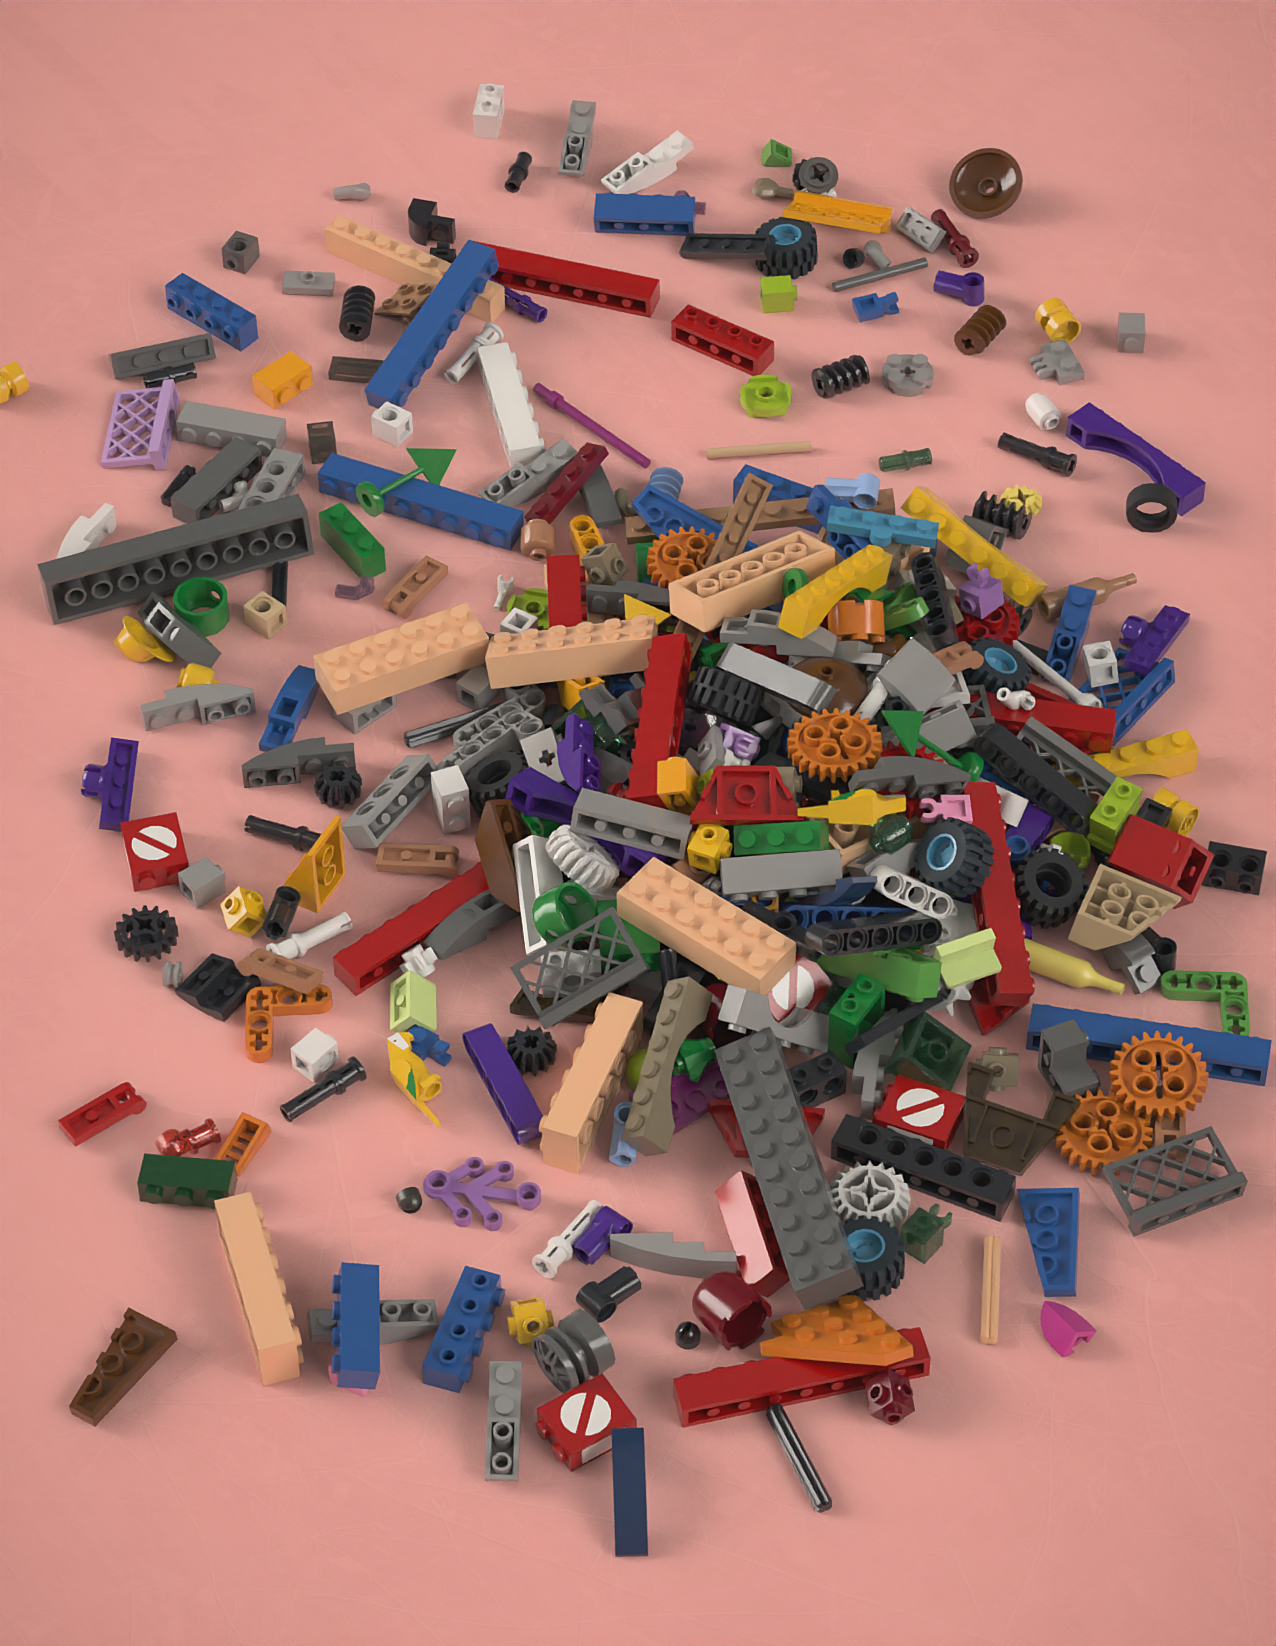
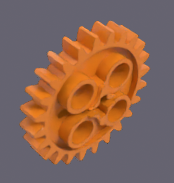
M692 526L689 532H685L683 527H680L679 533H675L672 529L669 530L668 536L661 533L659 541L653 540V545L648 550L646 566H648L647 574L652 575L651 582H659L658 587L669 590V583L703 570L716 543L714 539L715 533L712 532L707 536L705 535L704 528L697 533Z
M835 708L833 713L823 709L822 715H818L813 711L811 719L802 716V723L795 722L794 730L789 731L787 742L788 757L792 758L793 766L799 765L800 773L809 770V778L817 774L820 775V781L830 777L831 782L835 783L837 777H841L844 782H847V776L851 775L853 777L856 771L867 770L868 767L874 768L876 761L880 759L882 753L881 732H877L876 724L870 725V718L861 720V713L850 716L849 709L843 714L839 713L838 708Z
M1159 1031L1155 1032L1154 1038H1150L1146 1032H1143V1039L1141 1041L1137 1037L1132 1036L1131 1045L1123 1042L1121 1051L1116 1050L1114 1060H1111V1071L1109 1072L1111 1092H1117L1116 1102L1125 1100L1123 1108L1125 1111L1132 1107L1135 1108L1134 1117L1139 1116L1143 1112L1145 1113L1146 1121H1149L1152 1115L1157 1117L1158 1123H1161L1163 1116L1166 1115L1171 1122H1174L1175 1113L1185 1118L1187 1109L1194 1112L1196 1102L1202 1103L1203 1093L1207 1091L1208 1083L1206 1082L1208 1081L1209 1073L1205 1072L1207 1063L1200 1061L1201 1052L1192 1053V1043L1183 1046L1182 1036L1173 1041L1170 1032L1165 1038H1161ZM1155 1055H1160L1161 1099H1158L1156 1094L1157 1074L1155 1072ZM1138 1062H1145L1148 1065H1140ZM1169 1062H1174V1063H1177L1178 1065H1175V1066H1174V1065H1170V1064H1168V1063H1169ZM1139 1088H1146L1149 1091H1141ZM1175 1088V1089H1178V1090H1180V1091L1174 1092V1091H1171V1090H1169V1089Z
M1099 1089L1097 1096H1093L1087 1090L1084 1099L1080 1095L1075 1094V1098L1081 1101L1080 1107L1054 1137L1056 1139L1055 1148L1061 1149V1158L1070 1156V1166L1079 1163V1172L1090 1168L1091 1176H1094L1097 1170L1102 1171V1167L1151 1149L1153 1128H1150L1151 1120L1146 1121L1144 1118L1145 1113L1142 1112L1139 1116L1134 1117L1135 1108L1132 1107L1125 1111L1123 1109L1125 1100L1116 1102L1114 1092L1104 1096L1103 1091ZM1120 1170L1114 1172L1117 1177L1120 1176Z

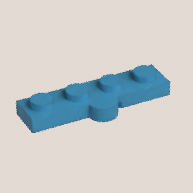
M830 506L826 531L870 538V542L879 547L890 545L893 537V540L898 543L935 548L939 522Z

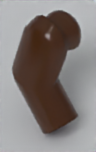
M896 634L890 642L875 644L872 653H882L894 657L907 643V640L902 634Z

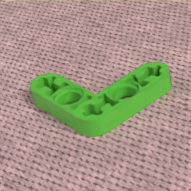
M907 582L893 590V596L882 601L885 631L912 623L929 612V608L923 598H916L918 595L912 582Z
M1179 970L1168 971L1162 975L1160 993L1163 997L1169 1000L1220 1002L1221 1032L1234 1034L1232 1032L1233 1025H1238V1035L1249 1036L1247 981L1243 975L1235 972ZM1199 982H1205L1211 988L1200 990L1195 985ZM1171 983H1175L1176 987H1172ZM1230 985H1235L1236 989H1231ZM1236 1006L1242 1012L1240 1014H1231L1227 1011V1008Z

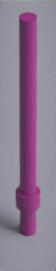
M540 383L535 384L533 391L544 398L546 404L553 409L561 410L644 469L649 467L650 459L566 402L561 394L556 391H550Z

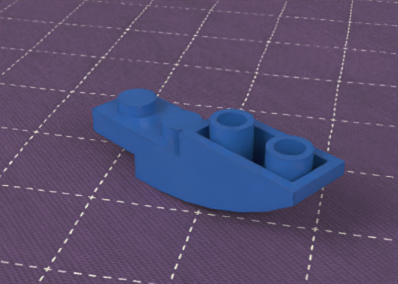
M823 484L814 486L806 508L825 529L827 528L830 506L854 509L847 500H837ZM829 532L827 536V541L845 560L870 544L869 538L835 532Z
M1069 585L1059 623L1054 631L1045 662L1068 682H1070L1089 628V619L1096 598V590ZM1043 675L1041 676V680L1049 681Z
M298 665L290 674L268 714V724L259 742L260 751L266 752L293 742L301 721L306 719L320 688L316 680L315 669Z

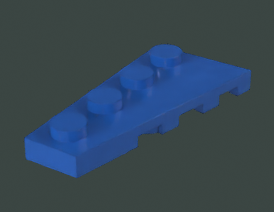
M1079 1187L1017 1189L1044 1296L1076 1297L1080 1207Z

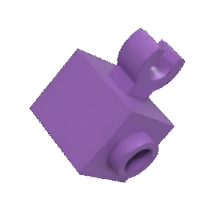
M976 563L968 567L967 575L970 580L958 588L961 610L983 619L1004 604L1001 580L990 576L989 570L986 567L980 572Z
M722 723L720 728L723 732L724 748L733 751L734 756L738 758L742 757L749 760L750 763L755 760L760 751L759 742L761 738Z

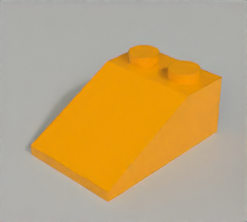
M335 815L309 852L303 854L295 871L289 873L285 880L284 886L292 887L300 893L301 900L298 906L315 913L321 910L346 875L341 817Z

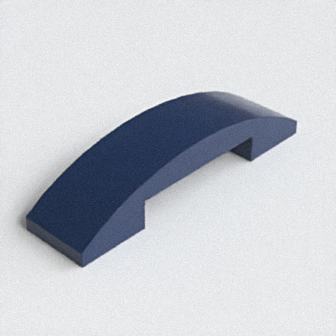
M877 876L835 879L836 892L819 894V891L807 892V896L794 899L800 903L812 906L851 904L862 899L874 888L878 882Z
M612 1428L615 1557L648 1556L644 1428Z

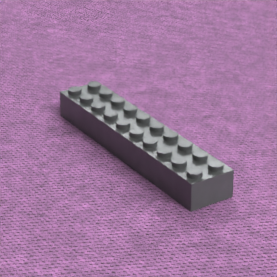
M299 494L37 565L46 606L53 624L57 625L145 601L152 591L160 596L174 593L180 584L195 577H209L222 580L273 566L276 562L283 563L284 561L288 562L313 555L314 549L308 512Z
M771 1027L714 1050L793 1290L801 1304L807 1310L863 1287L859 1270L782 1047Z

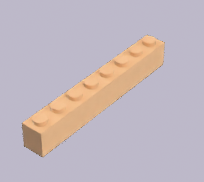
M340 215L325 228L326 251L401 285L406 283L411 285L423 283L438 284L451 266V263ZM488 280L484 291L478 294L471 310L466 313L486 322H493L505 310L504 286Z

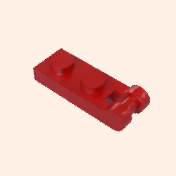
M124 1082L59 1119V1128L76 1147L131 1114H140L145 1110L147 1102L142 1096L135 1094V1088L129 1082Z

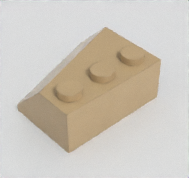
M1100 864L1078 911L1068 940L1092 950H1099L1131 941L1178 904L1182 897Z

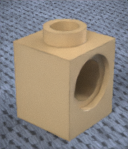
M263 591L243 605L245 625L268 640L288 625L286 606Z

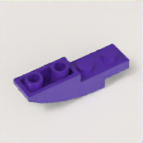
M573 713L566 718L565 738L557 743V758L561 774L569 786L578 793L581 792L582 788L600 792L601 762L593 755L594 728L587 720H583Z

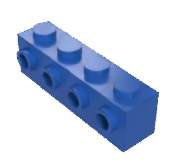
M596 193L593 217L595 232L686 236L687 233H694L695 197L686 195Z
M181 273L165 285L166 302L169 310L211 333L230 346L243 351L258 339L255 314L188 275Z
M341 1262L339 1274H334L332 1278V1294H337V1301H333L332 1320H337V1328H333L331 1343L332 1347H337V1355L333 1354L331 1372L332 1374H337V1387L375 1390L380 1374L379 1265Z
M469 1266L464 1267L423 1362L424 1384L460 1393L464 1382L468 1383L473 1373V1360L475 1357H480L484 1346V1334L486 1331H491L495 1319L496 1306L501 1307L505 1297V1289L501 1286V1275Z

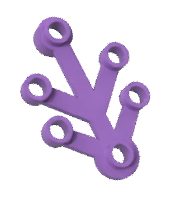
M471 1157L467 1159L465 1164L449 1173L442 1170L430 1172L423 1182L424 1193L431 1199H441L453 1213L454 1223L459 1227H466L471 1224L472 1212L469 1207L462 1206L455 1195L466 1196L484 1218V1227L489 1231H497L502 1227V1215L499 1211L494 1210L485 1199L515 1202L525 1210H533L541 1203V1189L533 1182H525L517 1190L489 1186L498 1180L507 1182L514 1177V1166L509 1161H500L495 1168L484 1173L483 1160L479 1157ZM471 1166H479V1168H477V1169H472V1168H470V1167H471ZM501 1170H509V1172H507V1173H502V1172H500V1171H501ZM467 1176L476 1178L469 1183L459 1182ZM467 1215L465 1218H459L458 1216ZM497 1219L496 1222H489L488 1220Z

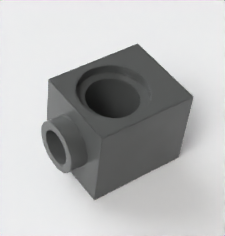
M235 231L221 248L223 267L242 274H246L260 257L258 237Z

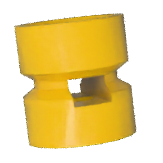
M1059 298L1046 300L1038 307L1035 313L1037 323L1052 342L1065 339L1069 344L1075 340L1081 331L1080 322L1070 312L1063 300Z
M15 361L0 367L1 405L9 401L10 396L18 397L30 389L25 372Z
M1166 788L1160 789L1152 800L1173 809L1172 816L1166 823L1165 828L1187 836L1197 822L1200 813L1199 807L1185 799L1180 801L1177 794Z

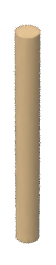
M811 441L706 448L707 459L808 452L811 451Z

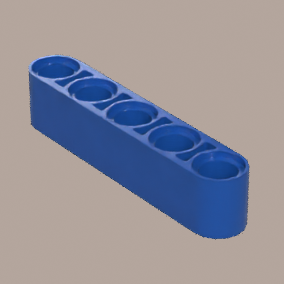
M797 901L785 902L779 908V911L786 912L797 909L799 911V919L796 924L805 929L816 923V915L822 910H827L828 920L826 922L844 920L845 916L851 911H856L857 918L876 916L879 912L893 914L917 911L906 905L858 903L856 905L812 906Z

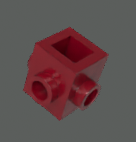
M887 1368L864 1383L870 1416L889 1425H894L915 1411L913 1390L910 1386L909 1378Z

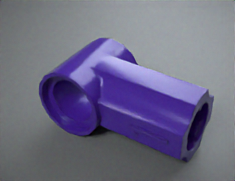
M939 270L935 277L934 291L961 297L963 303L968 306H978L985 299L984 277L977 272H970L962 276Z
M603 1206L596 1213L592 1226L572 1245L573 1253L583 1264L593 1265L610 1248V1234L631 1233L633 1223L611 1207Z

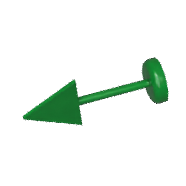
M406 448L418 468L380 490L371 482L363 481L356 485L355 490L360 505L371 517L380 515L385 507L382 496L423 473L428 482L440 485L457 449Z
M790 568L786 572L782 584L784 600L809 583L808 575L801 568ZM862 587L848 592L855 594L862 603H864V600L880 601L894 595L893 591L882 588L872 593Z
M881 711L909 757L915 756L918 741L953 765V767L969 773L971 777L969 782L977 781L982 773L984 760L975 752H966L958 759H955L919 734L924 711Z

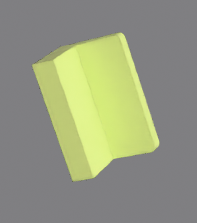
M992 928L936 946L933 959L942 962L940 976L947 989H952L1001 971L1002 966L993 950L996 937Z
M409 970L390 984V1030L395 1033L404 1032L416 1024L434 1032L437 1029L436 985Z

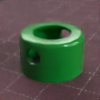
M195 577L184 581L175 590L173 595L174 610L186 622L194 625L205 637L217 634L226 627L230 617L228 594L224 585L218 580L209 577ZM212 591H215L219 595L220 599L216 598L212 594ZM207 607L213 609L206 612H192L193 610L198 608Z
M570 881L540 894L534 901L532 909L535 927L543 940L549 944L598 916L594 900L588 891L581 885ZM564 896H573L576 899V903H569ZM595 925L585 931L594 932ZM547 930L554 931L558 935V937L553 936ZM580 933L575 936L574 943L591 935ZM569 940L560 946L567 947Z

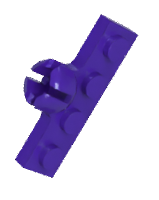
M1165 605L1152 622H1147L1145 619L1135 615L1128 616L1121 628L1124 639L1119 638V642L1122 646L1131 650L1124 658L1122 668L1147 676L1189 623L1190 613L1181 611L1177 607Z
M111 737L107 764L104 766L88 764L84 767L83 771L87 772L82 777V786L85 789L81 788V794L88 798H99L102 801L99 829L121 832L120 823L129 821L139 741Z

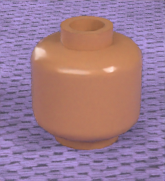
M543 519L529 520L520 531V548L522 553L535 561L544 560L546 556L551 555L555 550V531L553 526Z

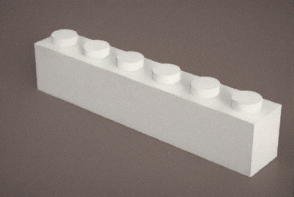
M508 342L477 347L478 367L510 469L519 462L526 466L545 452L543 438H538L540 432L537 420H532L534 412L532 404L527 403L526 386H521L523 378L521 370L516 369L515 352H510Z

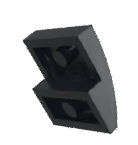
M211 953L175 992L176 995L191 1006L215 1019L225 1022L246 1001L247 993L251 989L259 987L261 982L255 974L250 976L242 975L232 959Z

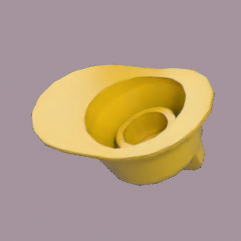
M127 615L123 617L124 628L115 638L114 645L125 657L138 663L146 662L154 657L166 662H173L175 660L173 650L158 637L149 632L136 619Z

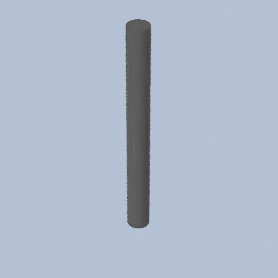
M924 257L833 282L832 288L834 292L926 268L928 267V261Z

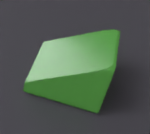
M770 139L761 152L762 166L790 167L792 165V148Z

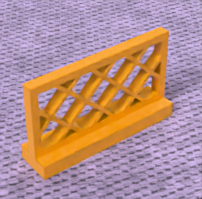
M796 190L794 200L783 209L782 217L880 234L881 232H890L893 207Z

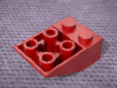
M1130 814L1107 863L1126 875L1182 897L1181 901L1173 907V909H1177L1194 902L1214 858V854L1193 839Z

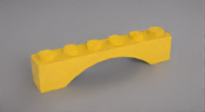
M915 486L900 507L913 519L939 522L937 538L970 565L976 563L979 572L985 567L988 568L990 576L1001 580L1002 590L1016 602L1024 605V607H1033L1038 601V597L1049 586L1030 569L1018 563L980 536L945 501L927 487Z
M867 545L786 597L778 628L800 639L805 638L818 628L831 608L848 592L856 588H864L872 593L885 585L893 555L885 552L879 546Z
M1188 729L1112 749L1111 754L1101 752L1089 757L1118 777L1154 774L1173 778L1196 771L1199 748ZM1074 775L1065 776L1073 785L1081 787L1079 779Z

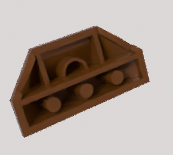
M510 799L489 800L485 803L476 833V846L491 895L517 912H521L513 844L531 836L532 832L524 818L514 808V804Z

